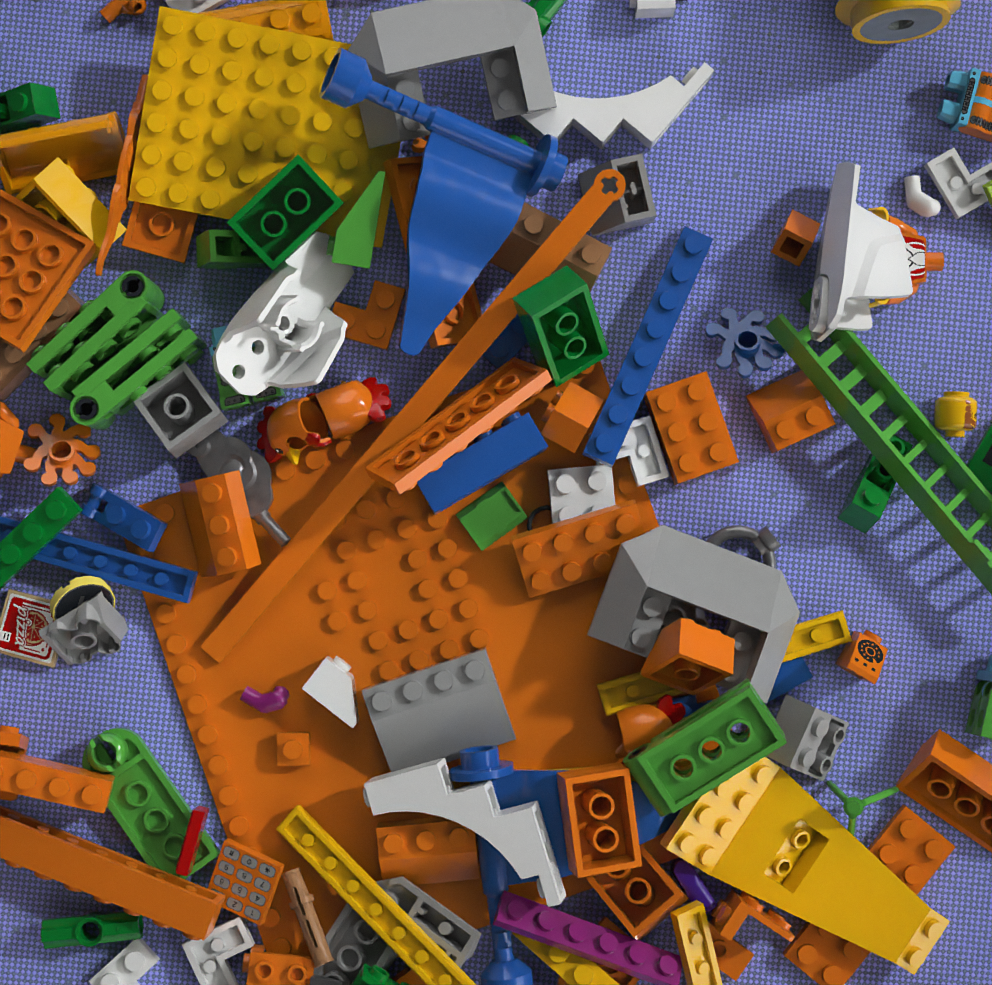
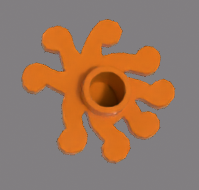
M58 413L52 414L49 417V424L54 427L51 434H48L41 424L35 423L29 426L27 429L28 436L31 439L39 438L42 445L37 448L33 458L26 459L23 465L26 471L34 473L41 468L42 461L46 459V473L41 476V482L45 487L55 485L58 481L57 475L62 476V480L66 485H75L78 482V474L75 472L76 468L85 477L93 476L96 473V465L93 462H85L78 452L89 460H95L101 454L100 447L97 445L88 446L83 441L75 439L76 436L83 439L91 436V428L77 424L63 431L66 420L63 415Z

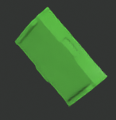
M502 481L456 514L481 551L528 518Z

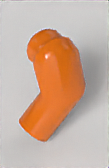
M111 0L99 12L111 23L121 13L141 15L145 12L147 5L145 0Z

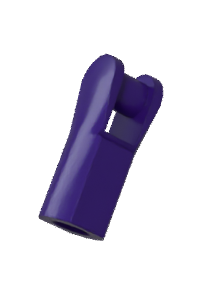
M682 858L675 859L671 864V872L682 887L685 895L689 898L690 903L698 900L704 903L706 913L710 912L717 904L702 880L699 879L693 866Z

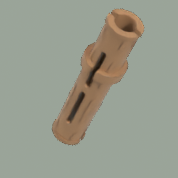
M296 868L283 873L281 878H283L291 900L289 906L296 913L304 939L313 959L314 967L317 968L334 961L312 903L315 899L313 894L309 895L301 869Z

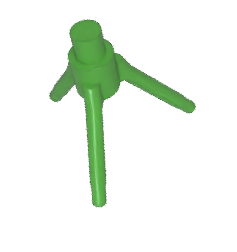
M827 781L826 783L830 790L844 803V812L849 816L847 830L853 836L855 833L856 817L863 812L865 806L899 791L894 786L867 798L860 799L856 796L848 797L832 781Z

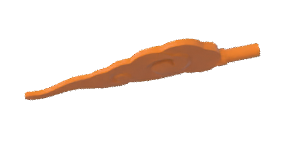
M147 74L141 76L136 99L133 102L128 118L127 135L120 156L116 183L112 190L106 234L96 263L95 274L97 276L102 275L103 265L114 241L118 223L129 202L130 184L148 80Z

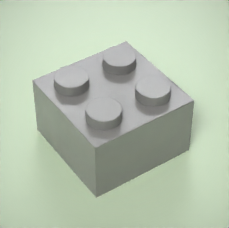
M185 362L162 380L147 388V392L136 401H133L164 446L176 459L228 422L227 418Z

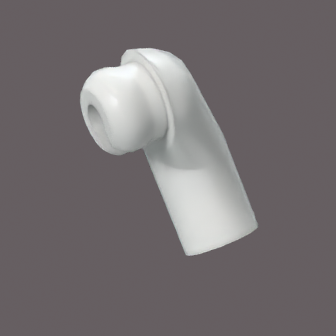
M915 175L904 178L908 208L922 217L936 216L941 209L940 202L921 192L920 176Z

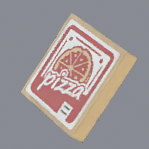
M8 589L0 617L1 654L52 668L56 666L58 654L39 635V630L54 622L50 613L51 599Z

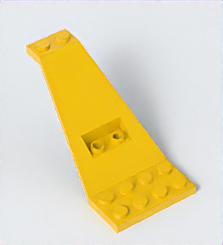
M766 757L683 807L659 843L706 874L899 965L913 975L916 974L924 963L925 958L950 922L923 902L791 776Z

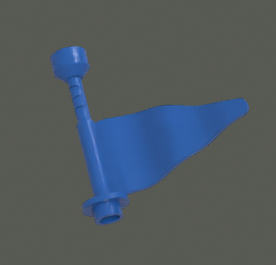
M339 48L326 72L320 90V98L343 108L350 107L366 99L423 124L425 129L430 131L423 152L408 222V284L399 340V348L403 353L411 356L419 355L434 330L461 300L486 264L507 239L518 221L526 195L533 197L541 188L553 192L564 176L568 157L557 152L558 139L553 135L546 134L543 136L535 149L442 107L437 105L429 106L372 80V74L365 58Z
M496 745L474 746L460 750L461 765L449 769L451 781L470 782V784L484 780H491L500 810L538 800L560 876L563 878L572 875L573 873L568 867L556 777L557 772L569 770H514L512 761L500 760L498 746ZM631 780L640 845L666 832L682 808L675 813L672 812L660 817L638 783ZM476 833L483 893L487 896L494 959L491 960L480 974L481 985H533L531 967L513 955L511 931L493 925V921L503 891L509 890L508 885L536 882L539 875L521 879L500 851Z

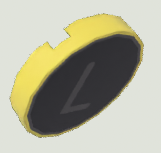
M83 576L70 580V584L65 588L61 586L55 591L50 600V613L55 621L100 591L103 592V596L114 608L116 598L106 581L99 577Z

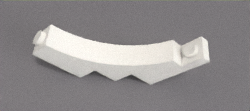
M704 62L699 69L693 67L682 80L685 86L670 75L644 90L611 98L575 97L554 91L557 107L515 116L514 118L540 140L546 134L557 137L559 141L570 127L573 126L600 149L604 147L622 126L651 150L711 79L714 69Z
M445 757L375 776L364 783V801L367 807H371L373 816L389 812L407 811L427 813L457 822L486 839L500 851L521 879L539 875L537 889L540 897L546 899L548 907L561 904L566 897L538 800L500 810L491 780H484L454 789Z

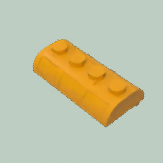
M263 0L198 13L334 41L326 0Z
M113 111L107 114L77 120L73 119L67 122L33 127L27 130L0 135V178L5 192L10 195L21 192L57 157L73 169L81 182L117 175L125 141V134L117 112Z

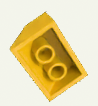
M57 157L15 198L93 241L96 244V251L84 267L86 268L99 255L106 234L109 210L100 202L96 193L81 182L73 169ZM121 221L118 223L113 243L127 230L121 224Z

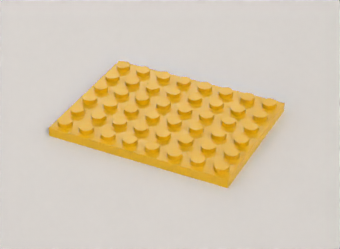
M159 6L128 200L231 219L290 161L299 155L344 202L315 231L336 236V230L378 171L385 172L383 162L391 158H398L401 142L369 149L359 103L343 108L320 98L322 83L335 53L339 48L348 51L352 44ZM386 172L374 247L382 248L391 200Z

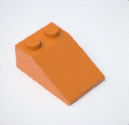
M640 844L642 867L585 877L629 933L639 941L670 915V912L676 910L689 899L643 844Z

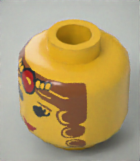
M943 392V397H939L935 401L934 426L939 430L945 431V437L964 438L965 431H972L977 426V401L970 397L969 392Z

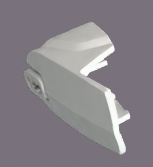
M850 162L837 164L819 244L809 316L811 338L818 342H822L835 329L848 331L870 330L872 328L871 309L868 305L870 303L869 298L909 297L913 292L906 245L901 230L897 225L878 217L856 203L861 166Z
M314 232L290 254L253 293L222 334L213 354L214 369L221 379L234 389L236 394L256 396L270 386L282 389L317 385L323 380L345 340V331L348 325L342 318L335 315L330 308L354 274L352 266L332 263V256L326 255L329 240L328 234ZM253 342H254V344H255V351H254V352L252 351V344H253ZM239 365L236 368V375L233 376L232 370L234 366Z

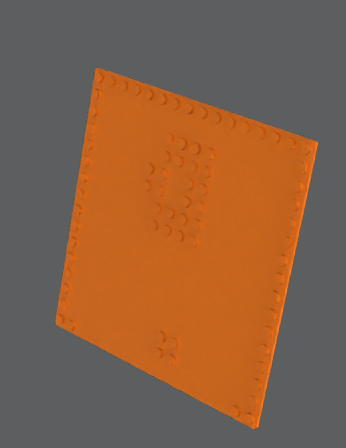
M600 361L558 387H555L551 382L547 383L539 394L526 399L512 413L514 414L519 411L521 416L529 413L541 433L546 424L541 418L558 389L564 392L570 381L600 397L604 401L575 453L543 436L548 445L544 452L436 515L432 512L417 485L407 492L398 494L375 481L221 663L213 659L200 646L285 546L281 547L262 525H258L251 518L261 564L237 572L201 577L181 491L138 506L168 523L154 552H148L123 537L128 552L198 571L190 603H184L146 591H142L221 823L227 839L234 840L285 864L282 874L296 868L301 869L309 895L313 894L315 899L312 903L325 937L347 902L276 830L288 814L297 805H301L375 882L383 880L379 864L376 834L378 823L440 817L427 813L407 811L389 812L373 816L371 807H367L363 797L364 783L372 777L390 773L391 770L362 694L364 688L486 647L516 736L515 740L497 745L500 760L512 761L514 770L589 767L616 763L619 760L615 752L622 744L617 713L609 716L605 715L597 684L640 672L647 658L587 635L609 574L529 598L511 540V536L528 531L527 522L532 511L541 506H550L547 470L597 466L595 460L582 455L589 440L588 434L592 433L611 391ZM469 390L447 397L428 420ZM512 414L506 415L494 423L491 429L493 433L502 428V421ZM397 415L386 418L382 422L366 425L363 429L347 437L337 439L332 437V442L325 446L313 447L309 445L300 453L297 465H293L286 456H282L274 463H269L272 472L271 486L274 499L268 512L291 539ZM473 440L468 443L467 448L475 444ZM628 457L615 460L612 466L615 505L635 499L644 532H649L658 527L659 524L645 485L636 486ZM502 481L528 518L481 551L456 514ZM551 510L540 511L535 515L532 520V530L552 524ZM327 656H330L332 659L338 656L351 666L349 672L354 675L359 722L354 728H351L302 689ZM716 684L696 694L697 703L719 697ZM247 686L261 694L274 691L276 686H283L290 694L287 704L282 709L269 713H262L239 700ZM684 692V693H681V694H678V695H675V696H671V697L673 698V697L688 695V693ZM655 701V702H652V703H648V704H657L658 701ZM310 732L311 764L277 766V733ZM708 741L702 747L707 750H714L719 744L715 741ZM460 758L447 762L448 770L461 765ZM666 832L642 843L659 864L679 858V856L659 844ZM572 874L561 878L566 897L593 888L585 877L577 878ZM280 877L266 920L262 925L257 924L265 950L270 953L311 957L296 913L290 909L289 903L291 900L283 878ZM481 878L416 885L475 929L490 925L487 896L483 893ZM537 881L508 885V892L547 905L546 899L541 898L539 895Z

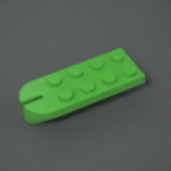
M112 728L91 739L83 754V768L115 775L108 809L148 865L186 879L219 856L220 850L204 829L192 872L188 876L176 874L175 870L191 816V808L143 739L136 732L127 728ZM101 741L108 742L116 754V759L112 758Z

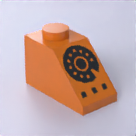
M865 630L863 634L854 631L851 635L852 641L845 645L835 664L862 681L875 684L879 678L888 649L880 644L883 639L868 630Z

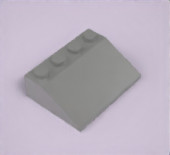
M486 647L366 687L362 690L372 724L391 772L444 757L447 763L459 759V751L462 749L482 745L497 746L516 739Z

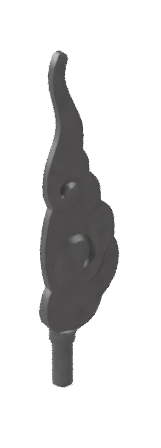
M218 430L187 451L190 455L197 458L207 477L239 470L250 517L258 525H262L281 547L291 540L268 512L274 499L271 486L272 472L269 463L263 456L252 451L242 440L235 437H225Z

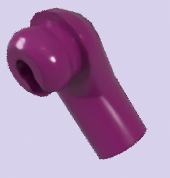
M247 686L239 700L262 713H269L282 709L287 704L290 694L283 686H276L274 691L266 694H261Z

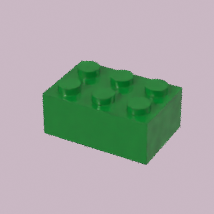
M297 155L227 223L272 270H275L330 218L344 202Z
M567 265L512 298L534 361L537 366L548 370L552 378L550 382L555 387L560 386L610 355L588 285Z

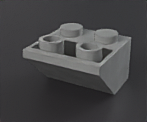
M642 153L610 160L578 174L582 197L594 184V179L602 170L615 169L623 175L626 182L625 193L622 198L617 202L614 201L591 227L592 237L654 223L657 215ZM605 178L602 181L604 185L602 192L607 194L609 191H612L615 194L618 191L615 186L617 181L613 178L611 180Z
M786 695L775 720L783 730L787 743L766 757L791 769L824 781L827 773L832 768L833 759L838 747L846 736V729L849 723Z

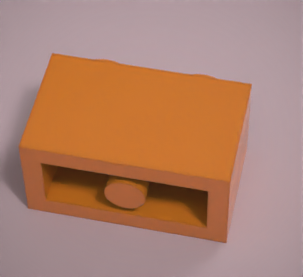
M570 381L564 392L558 389L541 420L546 424L541 435L575 453L604 400Z

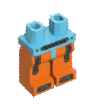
M971 68L967 73L951 71L946 77L944 90L958 93L957 102L943 99L939 105L936 118L951 124L949 130L960 131L964 134L992 142V73L981 72L982 70Z

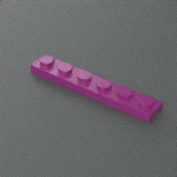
M503 891L497 906L493 925L655 985H679L683 967L680 955L508 891Z

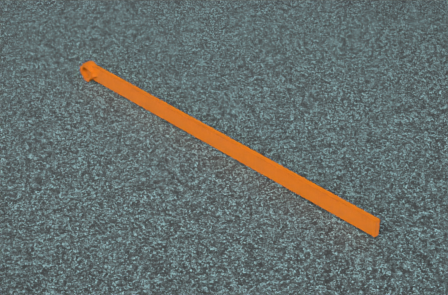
M606 169L597 174L594 184L209 635L200 647L218 663L223 661L372 486L375 480L370 478L365 467L422 426L516 317L518 313L512 298L550 276L614 201L617 202L622 198L625 193L626 182L620 172L615 169ZM605 178L607 180L613 178L617 181L615 186L618 191L615 194L612 191H609L607 194L602 192L604 187L602 181Z

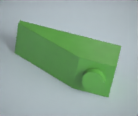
M378 171L336 230V236L329 235L326 255L332 256V263L370 269L384 184V171Z
M207 230L196 236L197 268L237 269L269 267L234 230Z

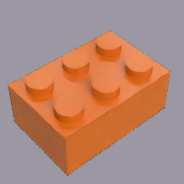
M707 371L644 394L643 398L674 485L739 462Z
M616 762L557 772L556 777L569 870L577 878L642 867L630 769L622 763Z

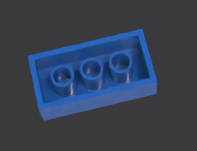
M518 411L502 421V428L494 433L490 430L478 435L473 440L475 444L459 453L453 454L443 462V465L438 470L428 473L417 481V486L434 515L547 449L548 445L529 413L521 416Z

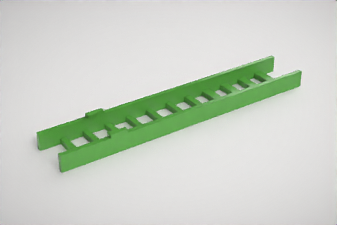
M813 287L798 299L809 314ZM782 313L765 326L992 595V550L989 551L978 539H972L985 523L992 529V495L853 331L835 329L829 335L834 344L821 356H818L807 343L811 339L809 324L797 332ZM844 354L855 368L839 381L828 366L840 355ZM864 378L875 390V393L860 406L848 391ZM885 402L897 418L881 431L869 416ZM903 426L918 441L904 456L901 455L889 440ZM923 450L939 466L925 481L909 464ZM944 474L959 490L946 505L930 489ZM965 498L980 515L966 530L951 514Z

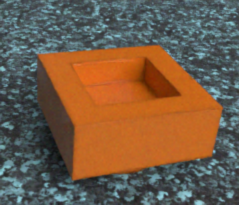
M310 732L277 733V766L311 764Z

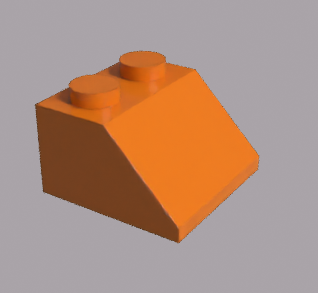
M802 370L745 396L771 453L784 449L836 424L822 394Z
M680 618L661 630L641 669V676L694 696L733 675L735 639L722 634L719 630L709 629L696 624L691 619Z

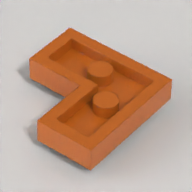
M375 280L366 310L335 301L332 312L348 324L345 338L388 351L406 290Z

